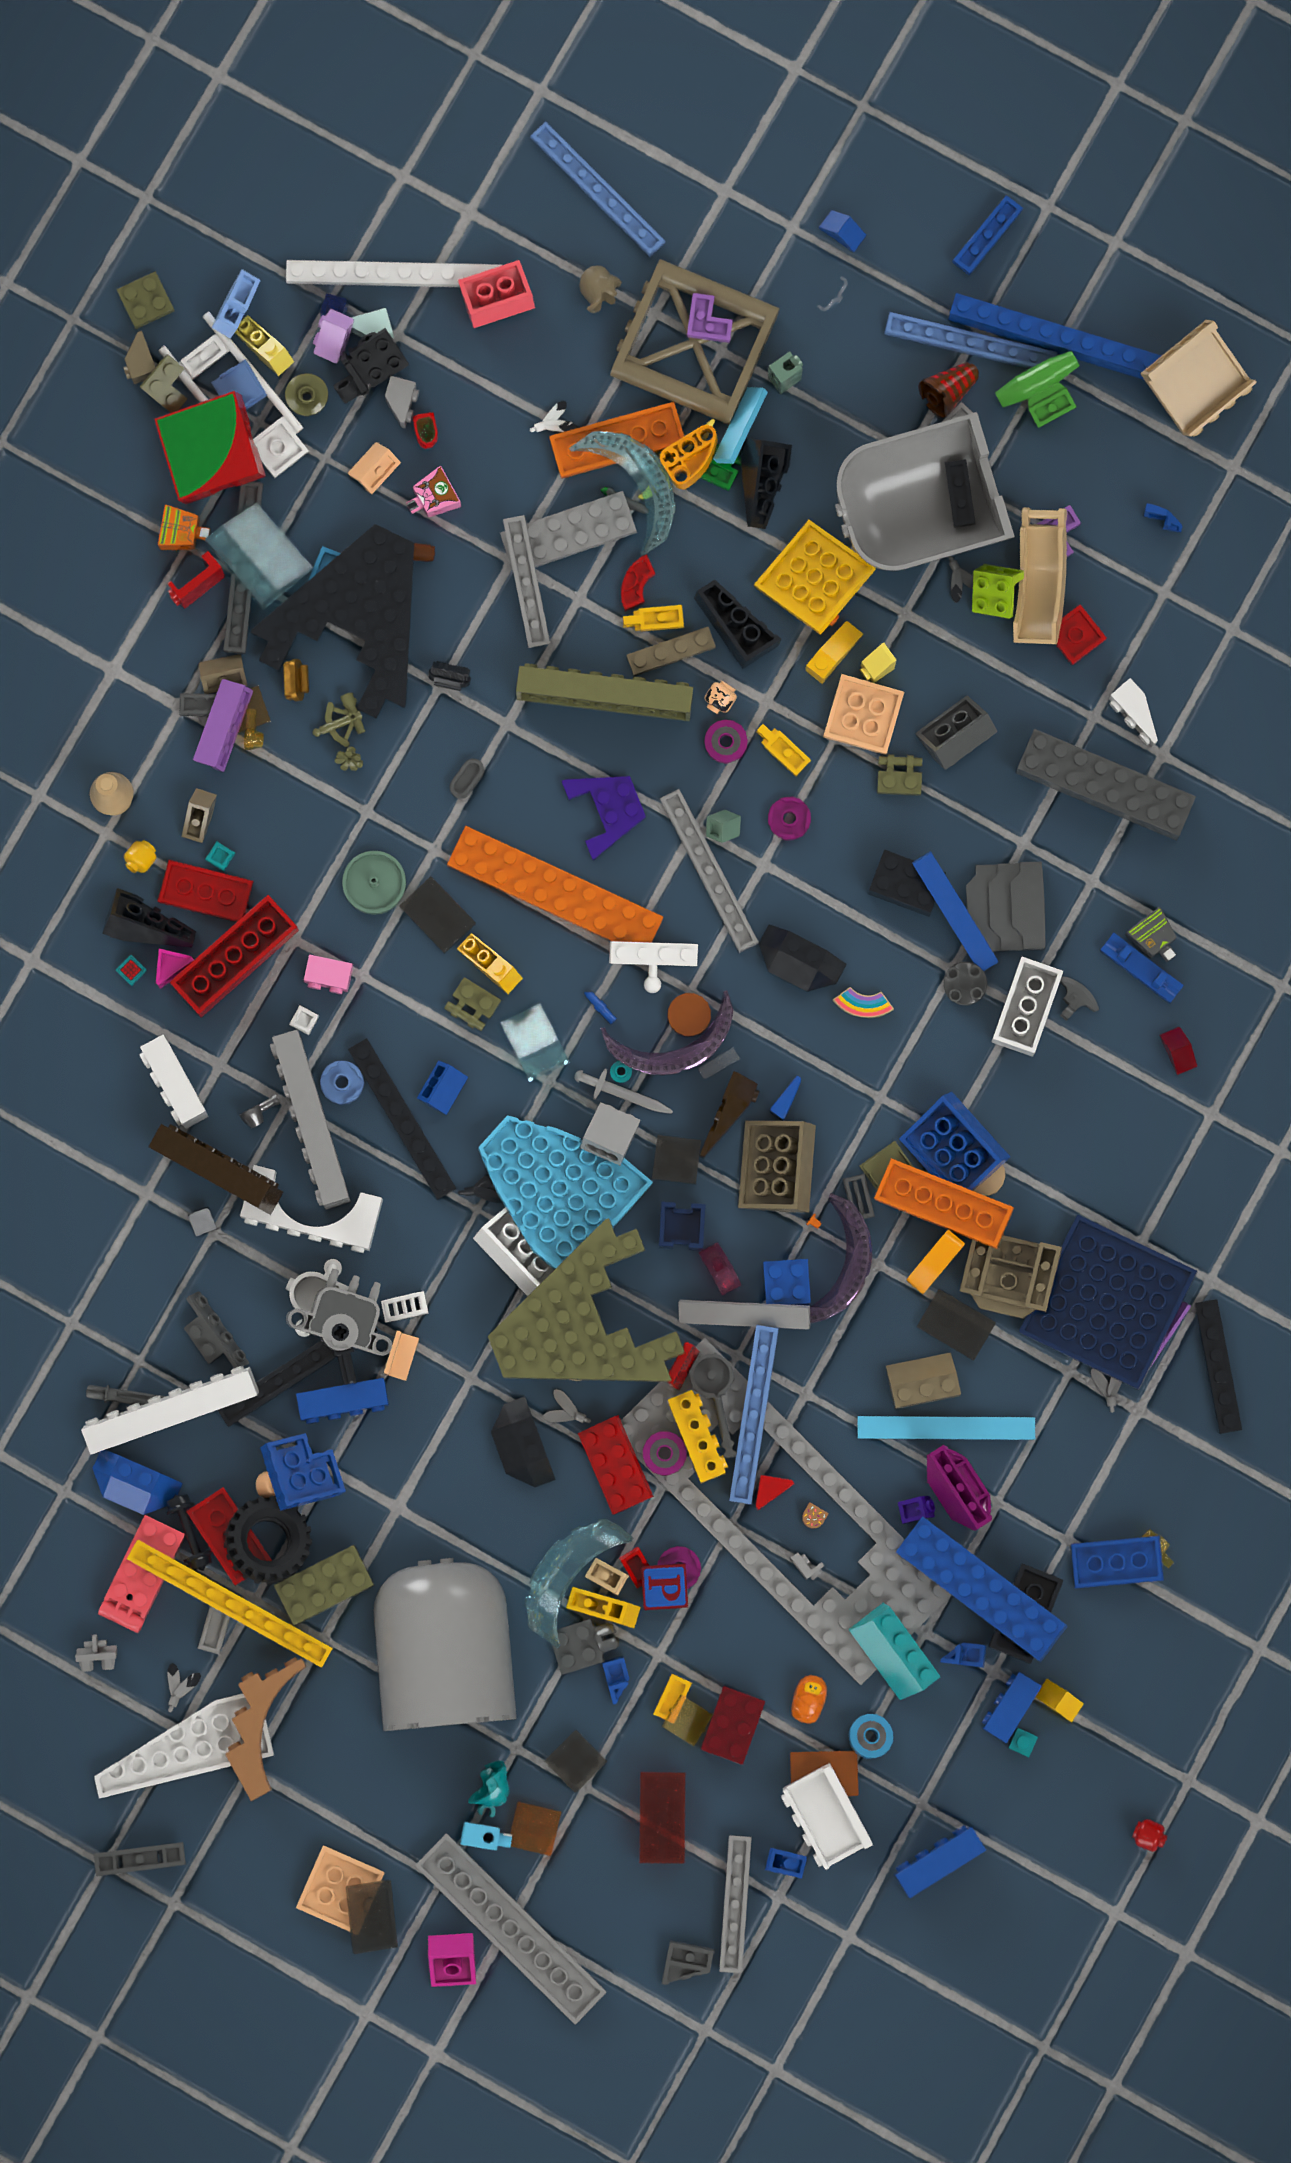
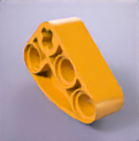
M700 426L661 451V464L676 488L680 490L687 489L709 467L718 442L716 431L712 426ZM705 433L713 435L708 441L702 440V436ZM688 444L694 446L691 452L683 451V448ZM670 456L674 459V462L670 463L666 458ZM679 474H686L687 478L684 481L679 482L676 480Z
M948 1229L906 1281L920 1293L924 1294L959 1253L965 1243Z

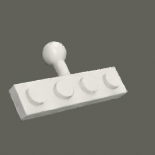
M610 941L609 963L649 965V974L644 981V988L649 993H656L661 988V981L657 977L658 965L697 966L698 944Z

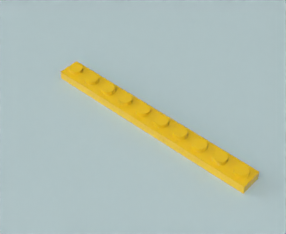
M138 1539L127 1557V1560L321 1668L333 1649Z

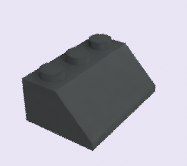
M965 696L915 734L933 759L946 770L998 731L988 713L969 696Z

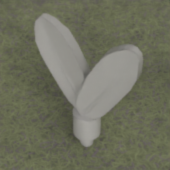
M1092 1368L1091 1378L1100 1392L1106 1397L1107 1407H1110V1412L1113 1413L1114 1406H1116L1115 1396L1122 1382L1112 1377L1108 1382L1101 1372Z
M554 1390V1398L563 1410L546 1412L543 1415L545 1421L552 1423L577 1420L581 1423L591 1422L589 1418H586L585 1414L577 1411L575 1405L563 1391Z

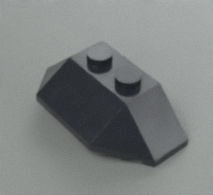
M770 924L759 942L768 972L806 992L837 984L847 965L820 946L788 930Z
M522 1397L504 1404L491 1430V1434L506 1474L533 1487L556 1480L526 1398Z

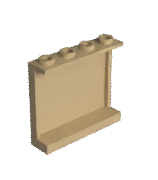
M1213 320L1202 322L1140 373L1181 433L1185 436L1194 437L1203 431L1202 427L1208 422L1212 423L1220 416L1219 413L1224 409L1227 410L1236 404L1235 400L1251 392L1252 386L1257 383L1248 377L1216 331L1219 327Z

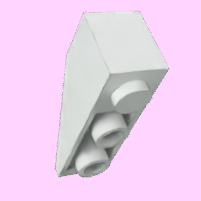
M1130 678L1110 695L1109 700L1111 702L1109 704L1115 712L1123 714L1125 723L1131 729L1135 728L1140 733L1138 736L1144 744H1150L1151 747H1154L1158 740L1146 696Z

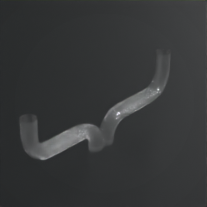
M843 276L840 279L844 281V285L838 292V298L833 299L826 308L820 305L817 308L827 311L834 302H840L843 299L841 293L848 285L847 280Z

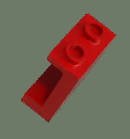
M209 551L201 556L206 569L185 586L177 589L172 581L167 583L170 589L167 592L177 606L181 604L184 609L225 578L222 567Z

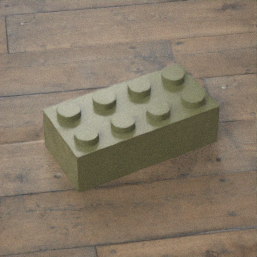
M355 1545L274 1585L294 1626L375 1586Z

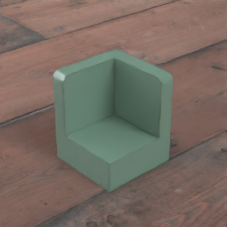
M727 810L707 816L706 837L720 843L739 837L741 816Z

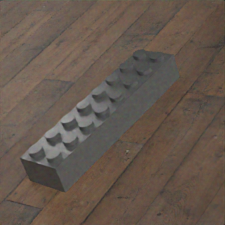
M1034 729L1016 771V774L1176 841L1181 834L1196 798L1194 795Z

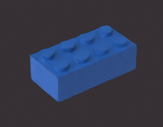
M964 1825L953 1831L954 1836L948 1840L945 1837L934 1843L935 1848L928 1852L927 1849H924L915 1855L916 1860L909 1864L908 1861H905L896 1867L897 1872L894 1873V1876L908 1898L918 1894L986 1851L972 1827L966 1828Z

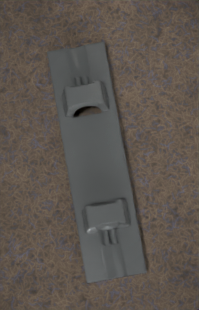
M184 1842L95 1853L96 1876L186 1865ZM157 1852L159 1853V1856H160V1862H159V1863H158V1855H157Z

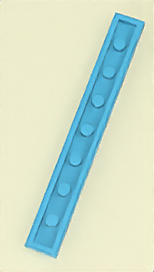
M858 1416L857 1439L1035 1440V1417Z

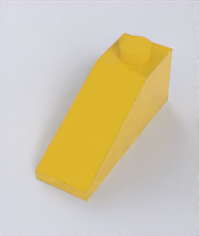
M846 621L809 661L805 671L823 684L860 640L863 633Z
M572 1587L566 1606L567 1609L630 1628H635L641 1608L628 1602Z

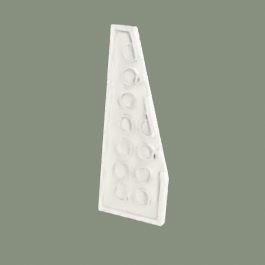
M244 1694L213 1701L94 1776L99 1798L230 1767L231 1764L225 1755L229 1752L228 1747L238 1741L241 1744L244 1743L232 1718L236 1717L234 1713L245 1706L247 1709L251 1708ZM266 1718L261 1739L262 1758L274 1756Z

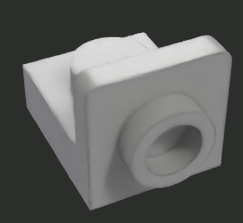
M797 1552L790 1558L805 1580L809 1577L814 1580L823 1573L821 1568L825 1565L821 1562L811 1570L809 1568L811 1562L805 1554L800 1556Z

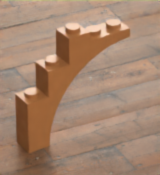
M295 1657L284 1663L286 1668L279 1672L277 1669H274L265 1674V1680L262 1679L259 1673L254 1675L253 1672H250L241 1678L242 1682L238 1684L251 1708L247 1709L245 1706L234 1713L236 1717L232 1718V1721L244 1743L241 1744L238 1741L229 1746V1752L225 1755L251 1801L272 1790L263 1767L261 1753L264 1721L279 1691L292 1677L307 1667L303 1659L297 1660Z

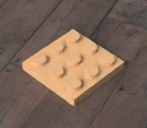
M841 674L823 737L886 755L904 692Z
M323 1845L296 1908L358 1935L385 1872Z

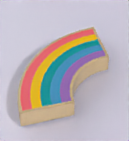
M849 987L833 999V1002L840 1009L857 1017L876 1018L894 1010L882 992L867 996L859 994Z

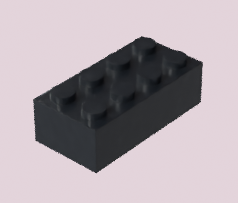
M1022 1563L1019 1566L1013 1585L1051 1613L1064 1580ZM995 1628L988 1648L1025 1663H1032L1033 1656Z

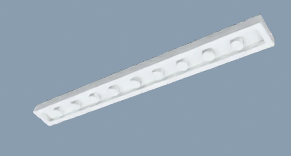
M287 260L286 283L460 287L459 279L502 265Z

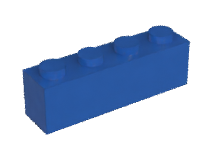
M384 1378L296 1394L301 1421H306V1424L320 1422L319 1418L328 1417V1420L340 1419L341 1414L350 1413V1416L362 1415L363 1410L372 1409V1412L384 1411L385 1406H389Z

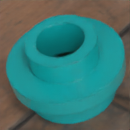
M617 1061L611 1066L610 1075L614 1081L624 1083L631 1078L632 1068L623 1061ZM624 1068L625 1074L618 1075L617 1070Z

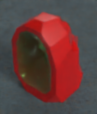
M434 412L413 416L416 438L419 445L424 449L432 448L438 440Z

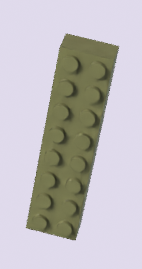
M529 663L519 666L516 688L517 700L690 721L693 687H689L688 683L677 682L676 685L668 684L666 680L656 679L655 682H649L643 677H633V680L624 679V676L619 674H612L611 677L594 671H591L589 674H583L577 669H568V672L559 671V668L554 666H547L546 669L537 668L535 664Z

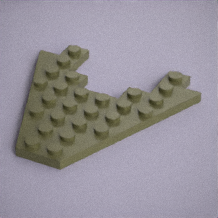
M605 1219L488 1335L504 1378L672 1381L665 1361L685 1353L677 1331L635 1347L628 1328L609 1335L606 1334L592 1297L595 1294L612 1288L605 1269L606 1266L646 1251L637 1229L616 1236L610 1219Z

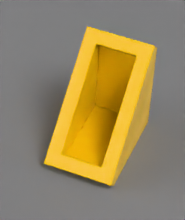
M1049 1679L1045 1680L1035 1697L1070 1722L1073 1721L1084 1705L1067 1690Z

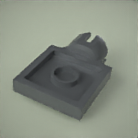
M592 1619L548 1632L561 1675L605 1662L604 1653L619 1646L618 1637L607 1640L605 1637L616 1633L613 1624L607 1623L595 1626Z

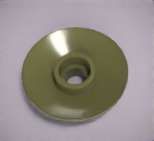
M305 373L297 375L286 387V403L298 415H315L325 407L328 401L327 386L320 377L314 374ZM305 394H310L311 398L309 400H305L303 396Z

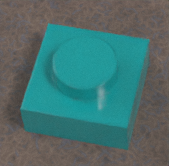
M1017 1728L1008 1748L1029 1758L1038 1737Z

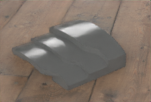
M1042 862L975 865L976 876L966 885L967 910L992 951L1045 950V903Z

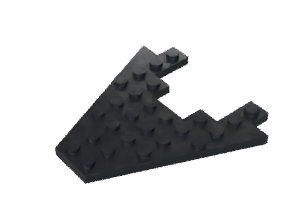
M374 524L251 630L252 634L268 641L259 661L280 671L298 632L318 642L328 622L365 640L357 661L375 669L357 710L377 719L386 700L405 708L415 544Z

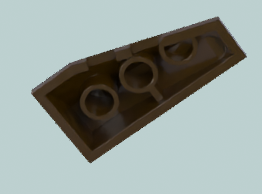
M733 1071L724 1093L722 1104L716 1113L714 1124L700 1153V1158L704 1159L748 1109L750 1103L756 1102L760 1092L757 1090L758 1084Z

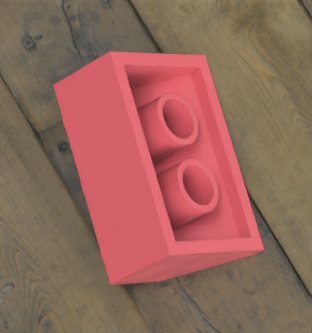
M519 260L458 280L473 328L535 308L533 296Z

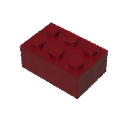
M723 1686L700 1750L743 1765L766 1701Z

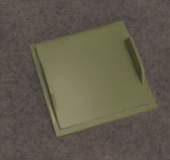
M896 1141L859 1165L876 1190L880 1186L891 1158L914 1167Z

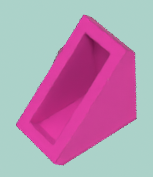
M159 948L156 983L161 989L193 962L192 956Z

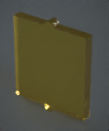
M680 1695L674 1707L669 1709L670 1713L662 1727L690 1745L695 1746L700 1735L705 1732V1727L712 1714L683 1695Z

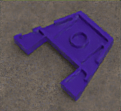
M630 776L565 779L561 781L568 800L589 792L591 793L606 831L604 834L585 841L592 860L598 858L601 853L610 848L618 839L626 835L646 818Z

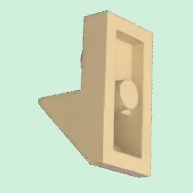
M595 1558L585 1577L613 1594L618 1595L628 1575Z

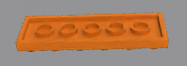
M670 402L551 435L549 439L560 477L563 479L629 460L625 456L606 448L593 446L572 447L586 436L594 434L618 436L636 444L646 453L652 454L664 450L683 438L684 434L675 403Z
M892 1158L874 1197L878 1202L995 1249L998 1248L1014 1210L1012 1206Z

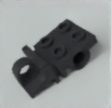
M386 328L378 333L371 332L361 338L356 347L348 349L350 355H347L345 351L342 352L340 360L350 375L334 384L333 387L346 404L360 395L365 396L370 393L369 383L374 388L390 378V376L409 366V363Z

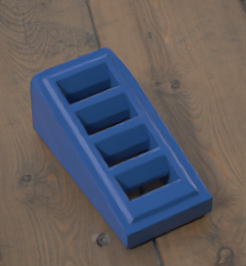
M799 1076L794 1078L770 1108V1113L780 1121L786 1119L801 1083Z

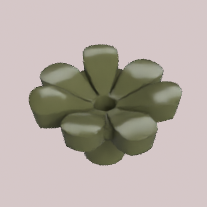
M348 747L346 752L339 751L336 755L335 763L341 764V770L346 771L350 767L351 770L356 771L357 767L362 768L363 766L361 755L355 754L356 749L354 747Z

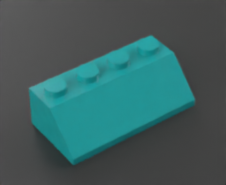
M884 1602L848 1629L899 1700L923 1691L941 1677L891 1607Z

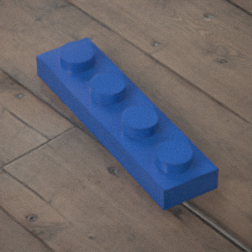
M1006 195L953 259L952 263L970 275L1023 211V208Z

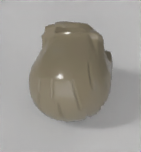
M597 265L587 268L580 278L579 287L582 295L590 303V306L587 307L590 313L600 311L603 301H607L611 305L615 304L616 299L614 296L617 295L615 288L622 284L618 277L610 275L609 271L603 266Z

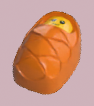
M808 1675L799 1681L794 1692L791 1708L794 1719L808 1724L815 1723L818 1720L827 1697V1686L822 1678Z

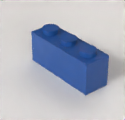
M1017 1672L1016 1675L1011 1674L1005 1684L1008 1686L1004 1694L1000 1692L993 1703L996 1705V1708L992 1713L988 1711L982 1720V1723L985 1724L982 1729L1004 1743L1008 1742L1042 1687L1021 1672Z

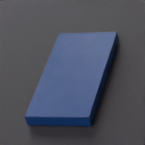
M1160 1536L1071 1544L1076 1589L1164 1581Z

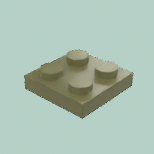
M156 271L116 289L135 329L174 312V308Z

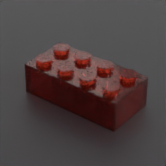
M685 1772L640 1773V1863H685Z

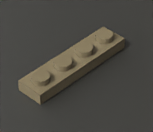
M705 627L627 654L626 657L633 676H637L715 649L716 646L709 627Z

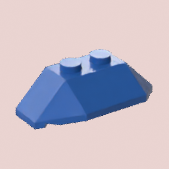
M107 1450L100 1451L93 1466L103 1498L142 1515L167 1507L166 1502L173 1499L175 1494L178 1495L183 1485L179 1481Z

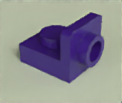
M919 1496L898 1502L902 1524L919 1521L922 1516L925 1519L935 1517V1504L930 1496Z

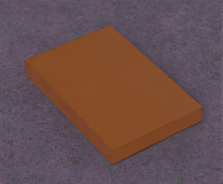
M855 1751L790 1752L791 1783L830 1763L847 1796H859L858 1757Z

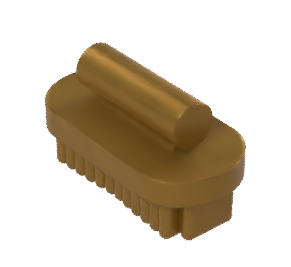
M292 659L283 664L285 677L284 695L289 701H302L304 693H309L308 665H302L299 659Z

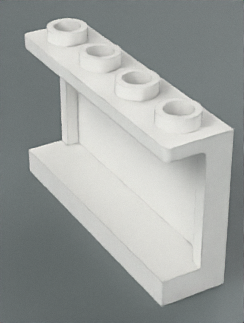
M830 1763L782 1788L784 1794L781 1797L787 1808L789 1806L792 1807L795 1814L791 1816L797 1827L802 1826L805 1834L802 1836L808 1847L813 1846L816 1852L813 1857L819 1867L823 1865L824 1869L827 1870L832 1864L862 1848L866 1849L873 1845Z

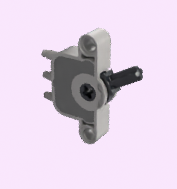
M333 1268L331 1274H329L326 1287L317 1292L311 1312L302 1309H292L286 1315V1322L293 1329L321 1337V1341L325 1346L332 1349L333 1356L338 1357L342 1380L347 1385L356 1382L350 1354L354 1352L353 1348L384 1356L391 1351L392 1342L388 1337L374 1333L380 1313L376 1302L381 1284L374 1282L369 1298L356 1294L360 1277L354 1275L350 1281L348 1291L335 1287L339 1271ZM296 1312L302 1315V1322L299 1325H294L291 1321L292 1315ZM337 1326H339L340 1329H344V1333L341 1334V1338H339L338 1335H334V1331L337 1330ZM380 1339H383L387 1345L383 1352H379L376 1349V1342Z

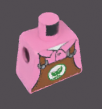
M441 466L413 486L416 497L406 502L411 514L423 509L427 517L461 507V502Z

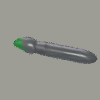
M601 488V492L606 496L616 493L612 488ZM625 496L629 508L643 514L649 513L646 506Z

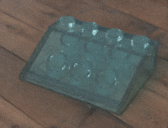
M258 503L220 526L205 539L209 548L263 610L313 569Z

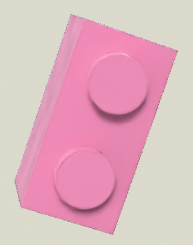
M309 955L304 982L312 989L320 990L321 987L330 988L329 992L335 994H342V991L348 992L353 964Z

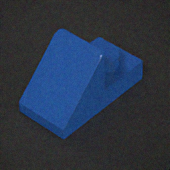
M770 1848L765 1870L802 1878L807 1856Z

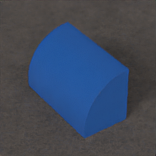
M438 1060L417 1099L447 1115L468 1077L451 1065Z

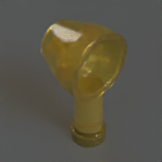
M246 709L244 750L263 747L264 734L255 730V714H257V710Z

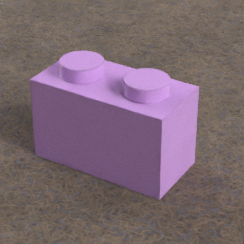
M330 309L326 316L322 315L318 323L320 332H317L313 344L316 345L313 354L337 364L342 352L346 350L354 319Z

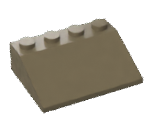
M745 1121L738 1208L809 1213L816 1125L804 1121Z

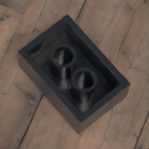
M884 850L868 895L930 917L935 900L913 866L912 862L914 860Z

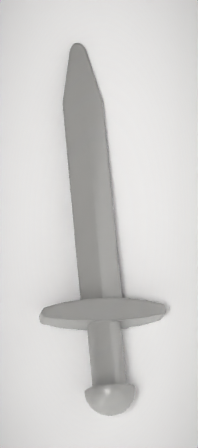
M604 1069L599 1079L583 1073V1070L575 1073L574 1078L576 1082L579 1083L581 1081L596 1087L593 1096L594 1100H596L600 1091H604L652 1111L667 1114L673 1113L671 1109L659 1101L605 1081L607 1069Z

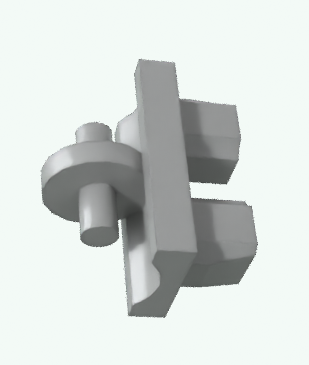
M93 1634L92 1641L84 1642V1648H77L75 1658L76 1662H79L81 1671H92L94 1669L93 1661L101 1660L102 1669L104 1670L114 1669L118 1652L117 1645L107 1646V1640H98V1635Z

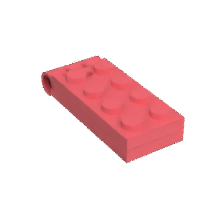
M145 1515L110 1585L98 1615L139 1633L164 1580L127 1560V1557L138 1539L168 1557L175 1559L186 1535ZM128 1595H132L133 1599L128 1600Z

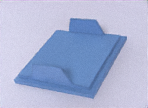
M246 359L221 374L219 378L211 382L219 396L232 391L241 394L246 410L267 396Z

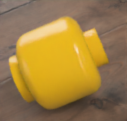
M145 840L135 841L124 854L125 866L133 873H145L156 860V849Z

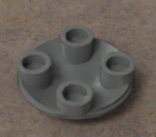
M959 962L947 970L943 982L944 990L948 998L954 1003L972 1005L984 996L987 989V978L984 971L978 965L972 962Z

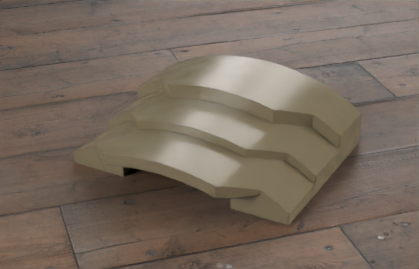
M1003 1235L998 1248L995 1249L972 1239L960 1292L972 1295L980 1309L1023 1319L1035 1310L1046 1312L1062 1247L1043 1242L1038 1244Z

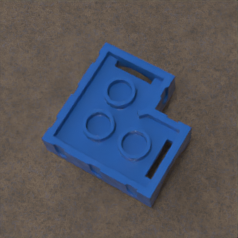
M306 1433L269 1442L260 1447L280 1511L336 1497L346 1491L333 1450L312 1454ZM296 1443V1446L280 1450L276 1449L277 1446ZM327 1464H328V1466L330 1467V1469H331V1471H332L333 1478H334V1484H333V1482H332V1479H331V1476H330V1473H329Z

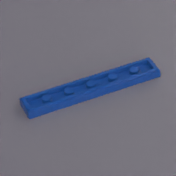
M930 851L912 862L973 963L978 965L983 971L998 963L997 957L932 852Z

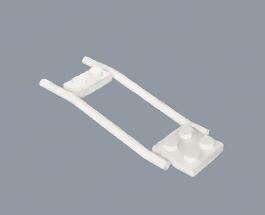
M207 312L203 318L212 328L215 318L210 312ZM212 328L216 334L179 362L185 369L178 377L201 403L208 399L193 382V379L229 351L239 363L245 359L248 361L267 397L283 415V417L253 439L258 448L261 462L271 475L276 478L309 452L296 435L303 429V426L231 338ZM166 346L159 350L163 358L168 354L176 360Z

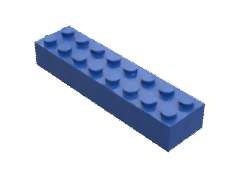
M923 1516L896 1551L908 1563L1039 1662L1044 1659L1068 1627Z

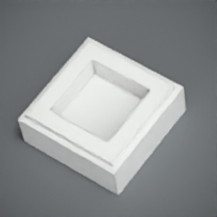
M299 1005L289 1025L310 1035L319 1015Z

